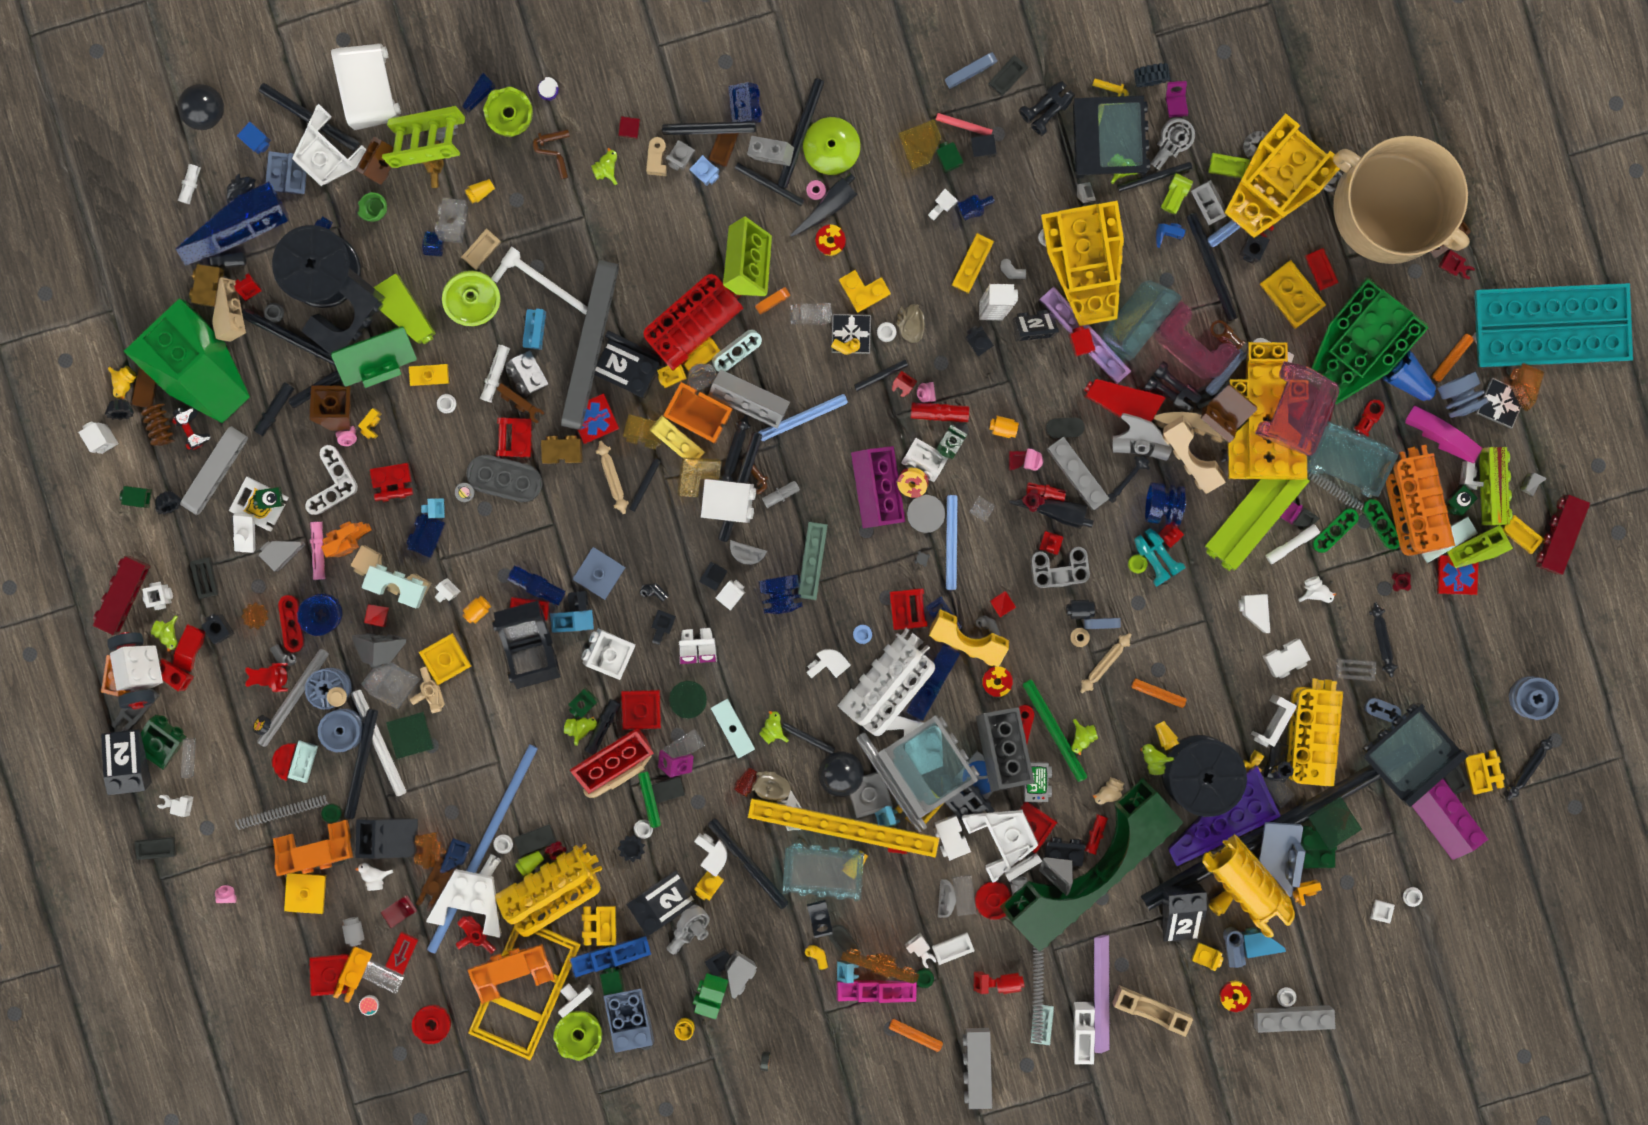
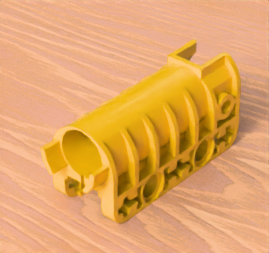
M1234 834L1228 840L1222 841L1226 847L1221 849V852L1218 851L1215 854L1206 852L1204 854L1202 862L1209 872H1213L1215 879L1218 882H1222L1223 888L1231 893L1232 898L1240 903L1241 908L1245 912L1249 913L1250 918L1261 929L1265 937L1270 938L1274 936L1273 931L1266 923L1276 914L1285 925H1291L1295 912L1289 895L1237 835Z

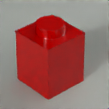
M1081 326L1072 329L1073 333L1069 334V339L1075 357L1096 350L1089 328L1084 329Z

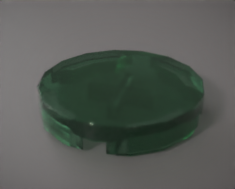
M682 681L675 685L670 692V707L681 718H695L704 711L707 705L706 691L702 685L695 681Z

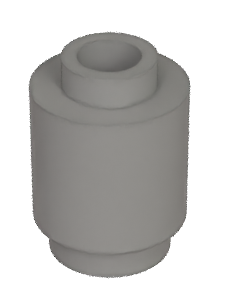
M358 917L344 919L342 929L345 943L350 944V946L360 945L361 941L364 940L361 921H359Z

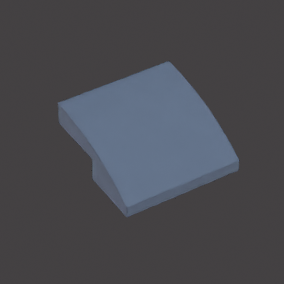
M268 152L265 180L266 191L305 194L307 172L292 159L293 153Z

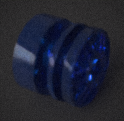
M1151 482L1146 498L1145 521L1147 523L1159 524L1162 516H1164L1166 525H1170L1173 520V526H1180L1186 508L1185 487L1178 486L1176 490L1175 485H1171L1168 493H1166L1164 484Z
M798 574L758 581L760 594H769L770 598L762 601V604L771 603V607L763 609L764 614L788 613L803 607V602L794 603L793 599L801 597V594H792L793 589L800 587Z
M326 593L316 594L304 600L297 612L298 623L306 633L314 636H322L334 630L340 624L343 616L339 601L334 596ZM321 609H323V613H326L322 618H320V614H317Z

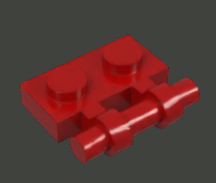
M409 463L370 469L373 488L381 487V493L374 494L375 501L382 500L386 502L392 498L399 497L403 499L406 496L413 495V488H405L404 484L412 482ZM398 485V490L388 491V486Z

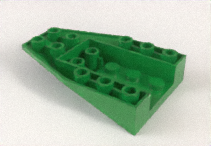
M1367 276L1330 322L1307 377L1308 383L1337 405L1390 373L1429 328L1428 324Z
M179 298L123 351L168 395L220 423H224L250 398L226 343L223 340L216 339L214 330L183 299Z

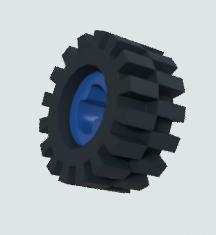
M1166 63L1146 65L1134 70L1137 87L1159 85L1171 80L1169 67Z

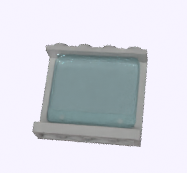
M935 715L878 753L919 818L979 780L977 777L980 775L974 765L970 767L966 761L969 759L968 755L963 749L959 750L956 745L958 740L953 733H948L946 730L948 725L942 716L938 718Z

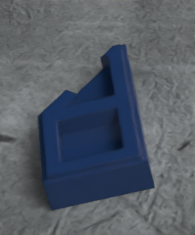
M453 838L440 873H445L464 864L471 844Z

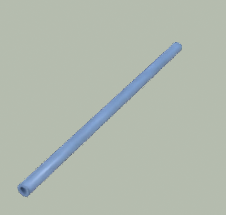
M529 744L466 871L476 873L538 750L537 747ZM448 907L444 926H438L427 948L429 952L436 953L457 911L456 908Z

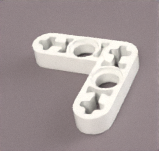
M331 445L321 448L320 457L335 484L307 500L305 507L310 514H321L354 495L358 489L357 483L339 451ZM326 450L333 451V459H338L339 462H335L330 466L329 463H332L330 457H325L327 454ZM337 465H341L344 469L341 476L334 474V468ZM346 482L352 484L351 492L348 490L343 491L342 494L344 496L341 497L340 492L336 488L339 487V490L345 488ZM330 491L335 492L337 495L334 502L327 500V494ZM322 496V499L325 502V504H327V506L321 504L317 507V511L315 509H311V507L313 506L312 502L314 501L315 503H319L320 501H322L320 499V497Z

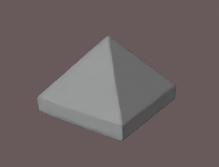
M1090 182L1077 185L1076 197L1083 203L1096 201Z

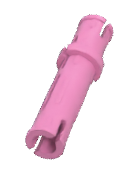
M310 522L311 539L309 542L312 547L313 580L326 579L324 553L321 548L323 544V522Z

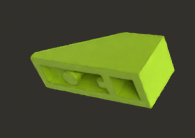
M1501 525L1447 552L1455 568L1495 558L1513 549Z

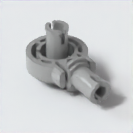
M1173 118L1164 124L1161 130V139L1157 143L1160 146V150L1150 162L1151 165L1160 170L1169 156L1173 155L1176 158L1179 152L1187 150L1193 144L1195 130L1191 123L1182 118ZM1180 122V124H1175V127L1172 126L1173 123Z
M693 905L683 911L677 923V929L674 931L675 937L666 947L671 954L676 955L684 943H690L694 936L698 940H704L709 933L705 928L710 918L703 908Z

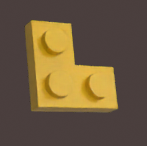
M856 270L839 279L857 313L891 295L882 277L867 286H864Z

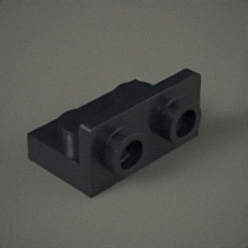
M1051 837L1050 840L1045 842L1044 858L1071 860L1072 866H1083L1086 845L1081 842V839L1071 838L1069 842L1062 841V838Z

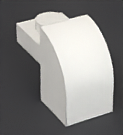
M824 649L816 653L821 660L818 662L815 659L807 666L809 668L807 674L813 678L827 666L837 678L851 664L840 652L833 649Z
M699 834L694 842L709 852L700 866L716 877L725 865L727 848L720 839L714 844V840L709 835Z

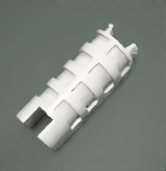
M907 628L904 629L905 631L901 635L899 633L896 634L897 638L891 645L887 644L883 649L885 653L880 659L873 661L871 670L859 678L861 682L855 689L851 688L837 705L853 721L862 725L875 736H880L885 732L935 670V664L924 655L930 647L926 645L919 651L917 648L923 644V641L913 633L906 640L905 636L909 632ZM916 678V683L910 686L911 679ZM892 707V712L885 716L886 709Z

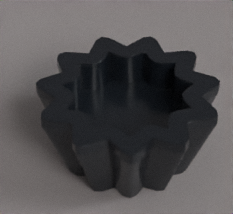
M115 399L109 402L105 412L107 418H112V420L129 419L134 414L130 403L122 399Z
M171 491L160 493L155 499L156 512H158V515L172 513L179 508L178 506H180L182 499Z
M632 835L631 837L625 836V840H620L621 846L618 847V850L621 851L620 856L624 857L625 861L631 860L634 862L635 859H641V854L645 853L643 850L645 844L641 843V838L636 839L635 835Z

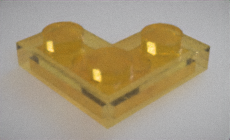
M682 457L678 495L698 497L700 479L719 480L720 459Z

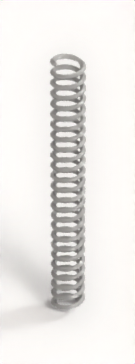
M1307 466V473L1311 470L1307 478H1309L1313 474L1312 478L1310 479L1313 480V478L1317 475V477L1314 480V483L1320 477L1319 481L1317 482V485L1323 480L1320 487H1322V485L1326 482L1325 486L1323 487V489H1325L1326 486L1330 483L1326 491H1328L1332 487L1331 491L1329 492L1332 493V491L1336 488L1335 492L1332 494L1333 496L1339 490L1338 494L1336 495V498L1342 493L1339 500H1341V498L1345 495L1344 499L1342 500V502H1344L1345 499L1349 496L1348 500L1345 502V505L1351 500V502L1348 505V507H1350L1351 504L1355 501L1354 505L1351 508L1353 509L1355 505L1358 503L1357 507L1355 508V511L1360 506V510H1362L1364 504L1360 503V501H1357V498L1354 499V496L1351 497V494H1348V492L1341 490V488H1338V485L1335 486V483H1332V481H1329V479L1323 477L1322 474L1319 475V472L1316 473V470H1313V468Z
M323 795L325 803H323L322 797L319 796L321 805L319 804L318 797H316L317 806L314 798H312L314 807H312L311 800L308 799L310 808L308 807L307 800H305L306 809L304 808L303 801H301L303 810H301L300 803L297 802L299 811L297 810L296 803H294L295 812L293 811L292 804H290L292 813H290L289 806L287 805L286 809L284 806L282 807L284 815L282 814L281 807H279L281 816H279L278 809L276 808L275 812L273 809L271 810L273 819L271 812L268 810L270 819H268L267 812L265 811L264 815L262 812L260 815L257 813L259 822H257L256 815H253V818L250 815L249 818L246 816L248 826H246L244 818H242V821L241 819L238 820L240 828L237 825V820H235V825L241 830V828L245 829V827H252V825L256 826V824H263V822L281 819L282 817L289 816V814L293 815L300 813V811L303 812L304 810H311V808L322 807V805L325 806L329 803H327L326 797Z
M1034 950L1033 952L1037 954H1033L1036 957L1033 958V960H1036L1033 962V964H1036L1033 968L1037 969H1034L1033 972L1038 973L1033 975L1038 977H1033V979L1039 981H1033L1034 984L1038 985H1033L1034 988H1037L1033 989L1036 992L1033 993L1035 995L1033 999H1036L1033 1003L1037 1004L1032 1006L1037 1008L1032 1010L1038 1012H1033L1032 1014L1039 1016H1033L1032 1018L1039 1020H1033L1032 1022L1039 1024L1032 1025L1038 1027L1032 1029L1037 1031L1032 1033L1036 1035L1032 1036V1038L1036 1039L1032 1040V1042L1042 1043L1043 1038L1041 1037L1043 1034L1041 1033L1043 1030L1040 1029L1044 1027L1040 1025L1044 1023L1039 1021H1043V1018L1040 1017H1043L1041 1009H1043L1042 1001L1044 1000L1042 997L1044 996L1041 994L1044 992L1041 990L1044 988L1040 986L1044 984L1039 982L1044 981L1040 979L1044 977L1041 975L1044 974L1041 971L1044 970L1042 968L1044 960H1041L1044 958L1041 956L1044 953Z

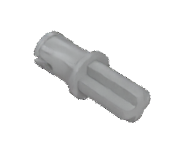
M793 481L780 489L776 488V491L762 497V500L768 509L782 500L784 502L785 498L795 494L800 489L797 483Z

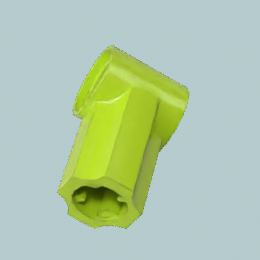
M1175 173L1168 187L1169 191L1160 208L1175 215L1184 196H1187L1193 181Z

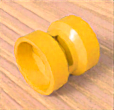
M681 1018L675 1026L676 1037L683 1041L690 1039L695 1026L691 1019Z

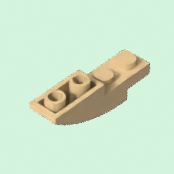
M1170 412L1155 415L1153 418L1156 426L1164 428L1184 415L1194 429V433L1201 436L1205 434L1212 436L1211 440L1218 443L1227 441L1201 419V414Z

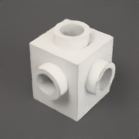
M161 582L149 584V588L142 589L146 608L154 607L155 610L166 608V604L172 603L173 594L171 588H168V584L161 585Z

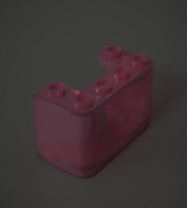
M1180 301L1157 325L1153 334L1154 338L1199 378L1203 380L1216 378L1224 372L1240 351L1232 344L1224 343L1216 350L1210 352L1183 329L1191 320L1192 312L1187 305Z

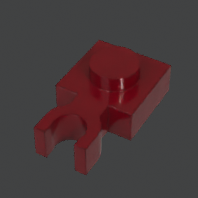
M1447 250L1438 266L1453 276H1457L1460 273V276L1466 280L1471 278L1466 275V270L1475 271V268L1472 266L1464 265L1466 259L1452 250Z

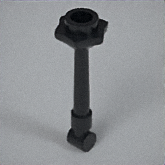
M1144 456L1134 457L1136 467L1113 490V493L1107 495L1111 503L1116 501V497L1122 493V490L1140 469H1150L1148 466L1150 462Z

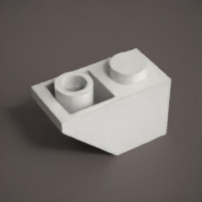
M730 580L716 599L729 610H732L746 593L743 590L745 587L737 580L734 582Z

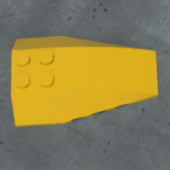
M1287 114L1279 120L1260 142L1225 211L1228 217L1253 238L1320 193L1340 170L1333 162L1335 154L1331 151L1326 154L1298 130L1300 125Z
M1118 201L1042 214L1041 219L1047 254L1078 325L1083 326L1117 319L1122 248L1124 243Z

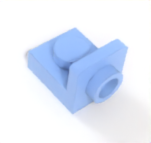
M703 155L690 168V171L706 186L709 183H715L719 178V169L711 164Z

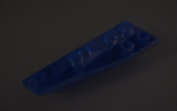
M270 181L234 198L176 247V251L186 266L233 248L288 222L289 214Z

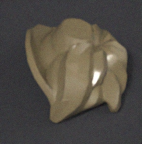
M911 304L906 309H903L901 306L897 315L896 325L906 341L910 343L919 342L924 333L925 322L923 312L918 304Z
M771 771L756 773L759 777L753 783L752 790L759 797L778 801L784 800L789 796L791 787L785 778Z

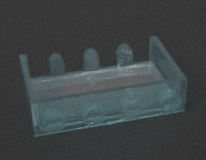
M792 843V846L786 847L782 894L793 892L799 893L802 896L808 894L817 895V897L821 898L832 896L836 897V899L851 898L858 902L862 899L861 891L865 853H859V849L840 851V847L822 849L821 845H810L809 848L803 847L801 843Z

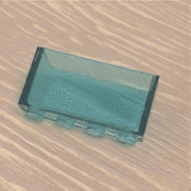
M1148 280L1143 282L1119 311L1117 319L1112 320L1104 330V341L1130 361L1145 345L1182 297L1174 290L1154 281Z

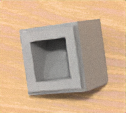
M1528 473L1522 484L1521 491L1533 496L1538 485L1545 481L1546 478L1536 473Z

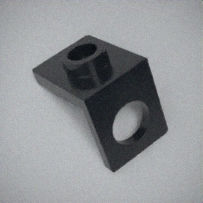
M822 900L807 904L814 938L833 934L826 901ZM822 926L828 927L827 930L823 932L817 931L818 928Z

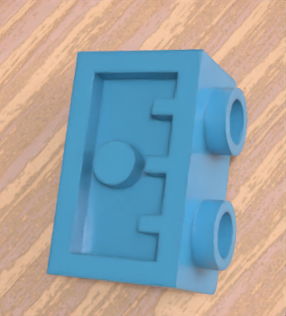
M527 310L523 337L524 348L542 350L546 319L545 310Z

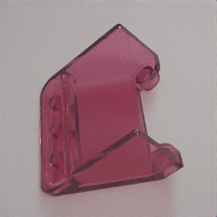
M1284 361L1279 377L1287 383L1271 423L1267 421L1260 422L1255 434L1301 454L1312 456L1317 450L1339 394V387L1335 382L1307 366Z

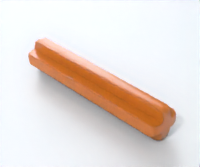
M1465 334L1432 374L1431 378L1435 382L1439 383L1443 380L1474 341V338L1469 334Z
M1134 679L1131 687L1133 689L1181 708L1186 704L1187 699L1138 679Z
M892 1019L890 1022V1030L937 1052L941 1050L942 1041L895 1019Z

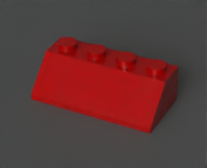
M637 728L571 768L570 772L587 793L590 794L654 753L647 738Z

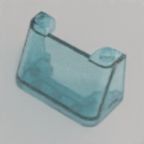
M1323 420L1307 461L1308 472L1318 476L1319 473H1326L1358 486L1362 490L1361 493L1367 497H1379L1397 460L1398 454L1393 448Z

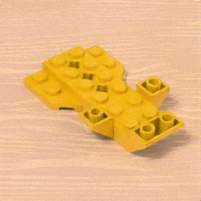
M1249 342L1246 358V380H1229L1233 387L1257 406V411L1236 432L1235 438L1230 443L1228 442V479H1307L1306 439L1288 423V404L1308 400V380L1287 381V343ZM1265 418L1271 420L1269 425H1267L1266 421H1263ZM1266 436H1268L1269 439H1272L1269 444L1267 443V440H1263V438H1265ZM1266 455L1272 458L1270 463L1267 462V459H1264Z

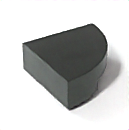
M1303 507L1293 524L1302 527L1315 524L1320 518Z

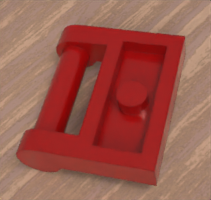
M497 418L499 439L496 456L531 457L532 420L524 418ZM507 424H512L511 451H506Z
M924 588L890 592L893 630L928 626L924 614ZM915 595L918 622H912L909 597Z

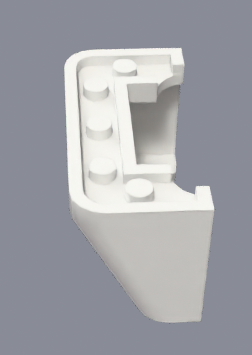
M372 44L332 49L333 64L348 125L354 130L386 124L388 119L399 117L398 115L401 114L399 103H395L392 99L385 67L386 58H389L386 46Z

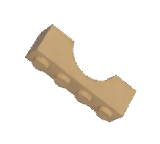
M1184 415L1164 427L1163 439L1168 445H1172L1176 458L1184 462L1186 472L1194 476L1196 479L1194 480L1199 490L1203 489L1207 494L1226 483V475L1216 461H1202L1191 453L1189 443L1194 437V429Z
M362 545L351 566L355 568L354 571L364 576L367 574L369 566L382 565V554L366 545ZM411 574L407 577L409 580L417 578L424 581L422 585L427 586L425 594L432 584L417 574ZM390 583L387 585L389 592L395 595L400 593V589L396 584Z
M1120 985L1112 1001L1115 1008L1152 1020L1168 1030L1185 1037L1193 1021L1190 1014Z

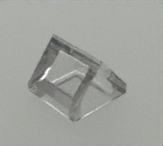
M978 496L969 513L986 522L995 505Z

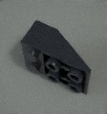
M360 817L356 819L355 858L417 857V818Z

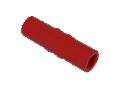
M912 402L911 419L968 423L969 406Z

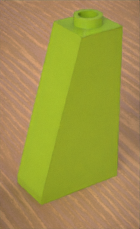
M398 274L392 275L373 287L385 296L382 302L384 305L380 311L397 326H403L406 333L417 343L426 344L433 340L432 336L436 334Z

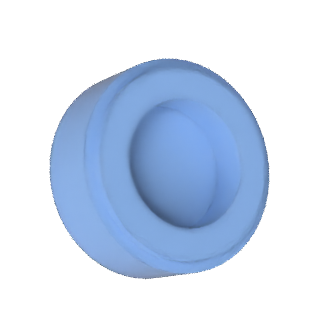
M859 625L854 629L853 637L856 642L866 644L872 638V631L867 625Z

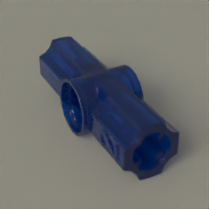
M515 565L507 579L524 588L526 592L539 598L542 597L558 606L566 593L565 590L549 583V580L535 573L531 574Z

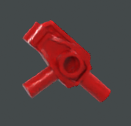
M463 916L457 922L467 935V937L456 943L459 950L470 943L476 947L482 945L490 954L496 950L487 940V935L483 934L484 928L472 916Z

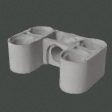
M1073 547L1068 553L1069 566L1050 568L1048 555L1044 552H1035L1030 558L1033 583L1039 588H1048L1086 582L1090 577L1086 550L1082 547ZM1076 550H1080L1083 554L1082 559L1079 561L1073 558V553ZM1037 555H1042L1045 559L1044 564L1041 566L1035 563ZM1078 569H1082L1085 572V577L1081 580H1078L1075 576ZM1040 574H1045L1047 577V581L1043 585L1037 582V577Z

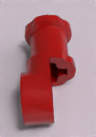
M1380 400L1369 401L1362 413L1363 417L1353 429L1361 435L1368 437L1372 426L1378 422L1384 412L1383 403ZM1372 403H1377L1380 406V411L1377 414H1373L1370 411Z

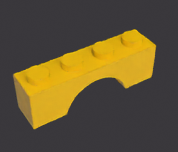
M941 609L930 627L929 636L933 640L944 642L952 649L962 650L970 657H977L990 666L995 665L999 667L1009 649V640L994 633L981 639H972L965 636L958 628L957 617Z

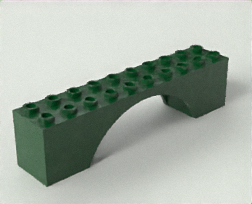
M1143 778L1114 803L1116 809V828L1108 850L1093 868L1073 880L1067 896L1054 884L1043 885L1028 881L1000 906L1013 925L1039 952L1048 947L1052 940L1061 935L1071 923L1077 921L1081 914L1090 909L1100 897L1104 896L1111 887L1119 883L1129 871H1132L1141 860L1148 857L1158 845H1161L1170 834L1177 831L1180 825L1184 823Z

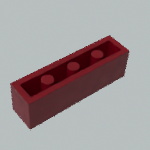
M1563 495V497L1559 498L1556 505L1558 508L1556 515H1553L1549 525L1551 528L1549 533H1546L1544 536L1543 549L1537 554L1536 567L1557 575L1564 574L1590 502L1572 495Z
M124 556V558L120 559L117 565L118 571L116 576L114 575L109 582L110 589L101 599L102 606L93 616L94 623L92 626L111 635L120 634L151 565L131 556Z

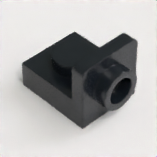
M974 326L967 331L968 335L965 337L978 357L994 346L982 326L979 328Z
M587 591L568 593L569 610L571 612L589 610Z

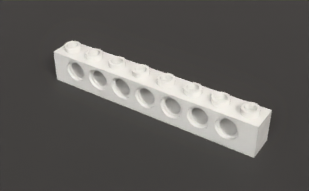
M989 284L979 301V320H1003L1007 316L1008 312L1018 301V290H1014V284Z

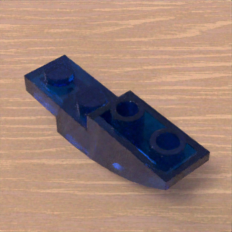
M943 643L936 658L933 660L935 664L934 672L914 695L906 710L907 713L922 721L924 720L957 661L960 652Z

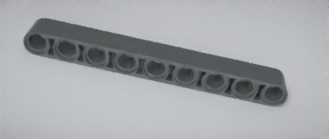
M603 260L598 262L561 426L578 430L582 429L617 280L619 264Z

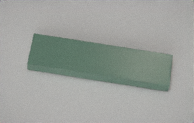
M808 523L798 598L817 599L828 524Z

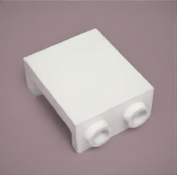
M705 479L701 518L750 523V519H753L754 508H751L752 500H755L756 496L754 484Z
M1274 694L1269 701L1279 707L1263 735L1254 731L1251 733V735L1255 736L1254 741L1266 747L1269 744L1272 746L1276 745L1297 707L1293 703Z

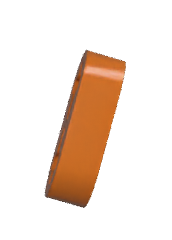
M784 287L758 303L755 308L761 315L791 295L787 288Z

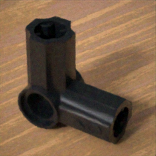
M1276 743L1275 746L1271 745L1269 761L1264 768V779L1284 783L1286 779L1293 775L1294 768L1287 762L1289 745L1283 743Z

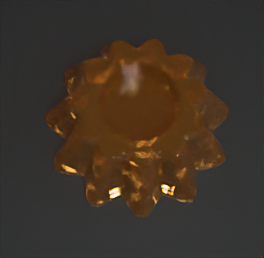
M257 602L253 605L248 604L247 608L243 609L244 614L241 616L244 619V625H248L249 629L255 627L257 630L260 626H265V621L269 619L266 616L268 610H264V605L259 606Z

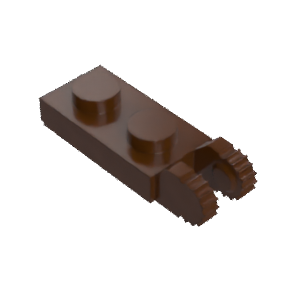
M442 856L439 857L416 902V905L420 906L426 894L433 896L427 905L426 910L429 912L441 896L456 869L453 868L445 873H440L445 859Z

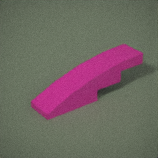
M1415 405L1406 418V424L1422 430V436L1439 443V449L1474 464L1483 449L1451 424Z
M854 980V983H844L837 981L836 1000L879 1003L916 1002V982Z

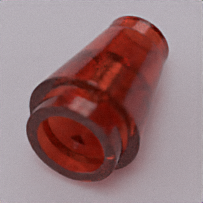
M748 767L734 784L735 788L733 790L747 797L752 792V785L756 780V773L758 772Z

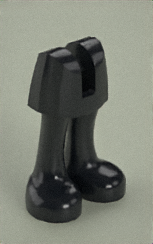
M1063 81L1046 90L1047 95L1031 108L1022 106L1019 109L1020 115L1029 124L1037 114L1050 103H1053L1039 119L1030 125L1040 136L1046 134V124L1060 110L1065 111L1075 97L1071 90L1064 94L1062 98L1058 95L1067 87Z
M1163 361L1154 372V375L1171 384L1179 391V394L1164 385L1153 375L1142 390L1145 392L1159 391L1174 402V407L1191 413L1194 406L1184 398L1188 397L1190 400L1198 403L1202 397L1190 384L1185 385L1169 372L1168 363Z

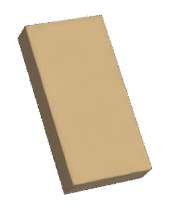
M486 228L461 258L477 271L500 245L501 241Z

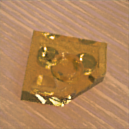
M934 119L898 133L912 170L931 162L941 139Z

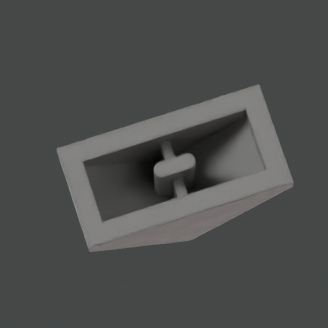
M1045 857L1042 860L1039 871L1067 896L1073 883L1072 861Z

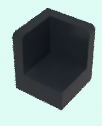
M994 134L970 139L974 157L988 155V158L996 156Z
M711 561L699 582L717 591L727 574V570Z
M724 947L707 957L704 962L711 974L718 977L725 970V964L731 956Z

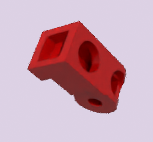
M160 659L159 665L162 680L177 691H185L194 676L184 672L168 660Z

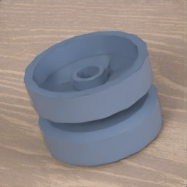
M1527 676L1520 678L1513 684L1509 693V701L1513 710L1520 716L1540 720L1546 719L1554 713L1558 706L1559 696L1554 684L1547 679Z
M348 708L337 709L326 714L321 719L318 726V737L321 744L328 750L345 752L360 743L364 723L356 711Z

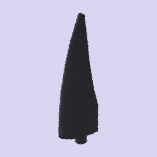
M849 173L844 179L840 178L827 191L813 212L790 236L793 237L818 225L856 197L857 193L849 185L855 177Z
M1022 499L1009 500L1010 504L1029 509ZM1047 499L1036 511L1064 525L1079 529L1082 526L1092 528L1094 520L1085 518L1087 505Z

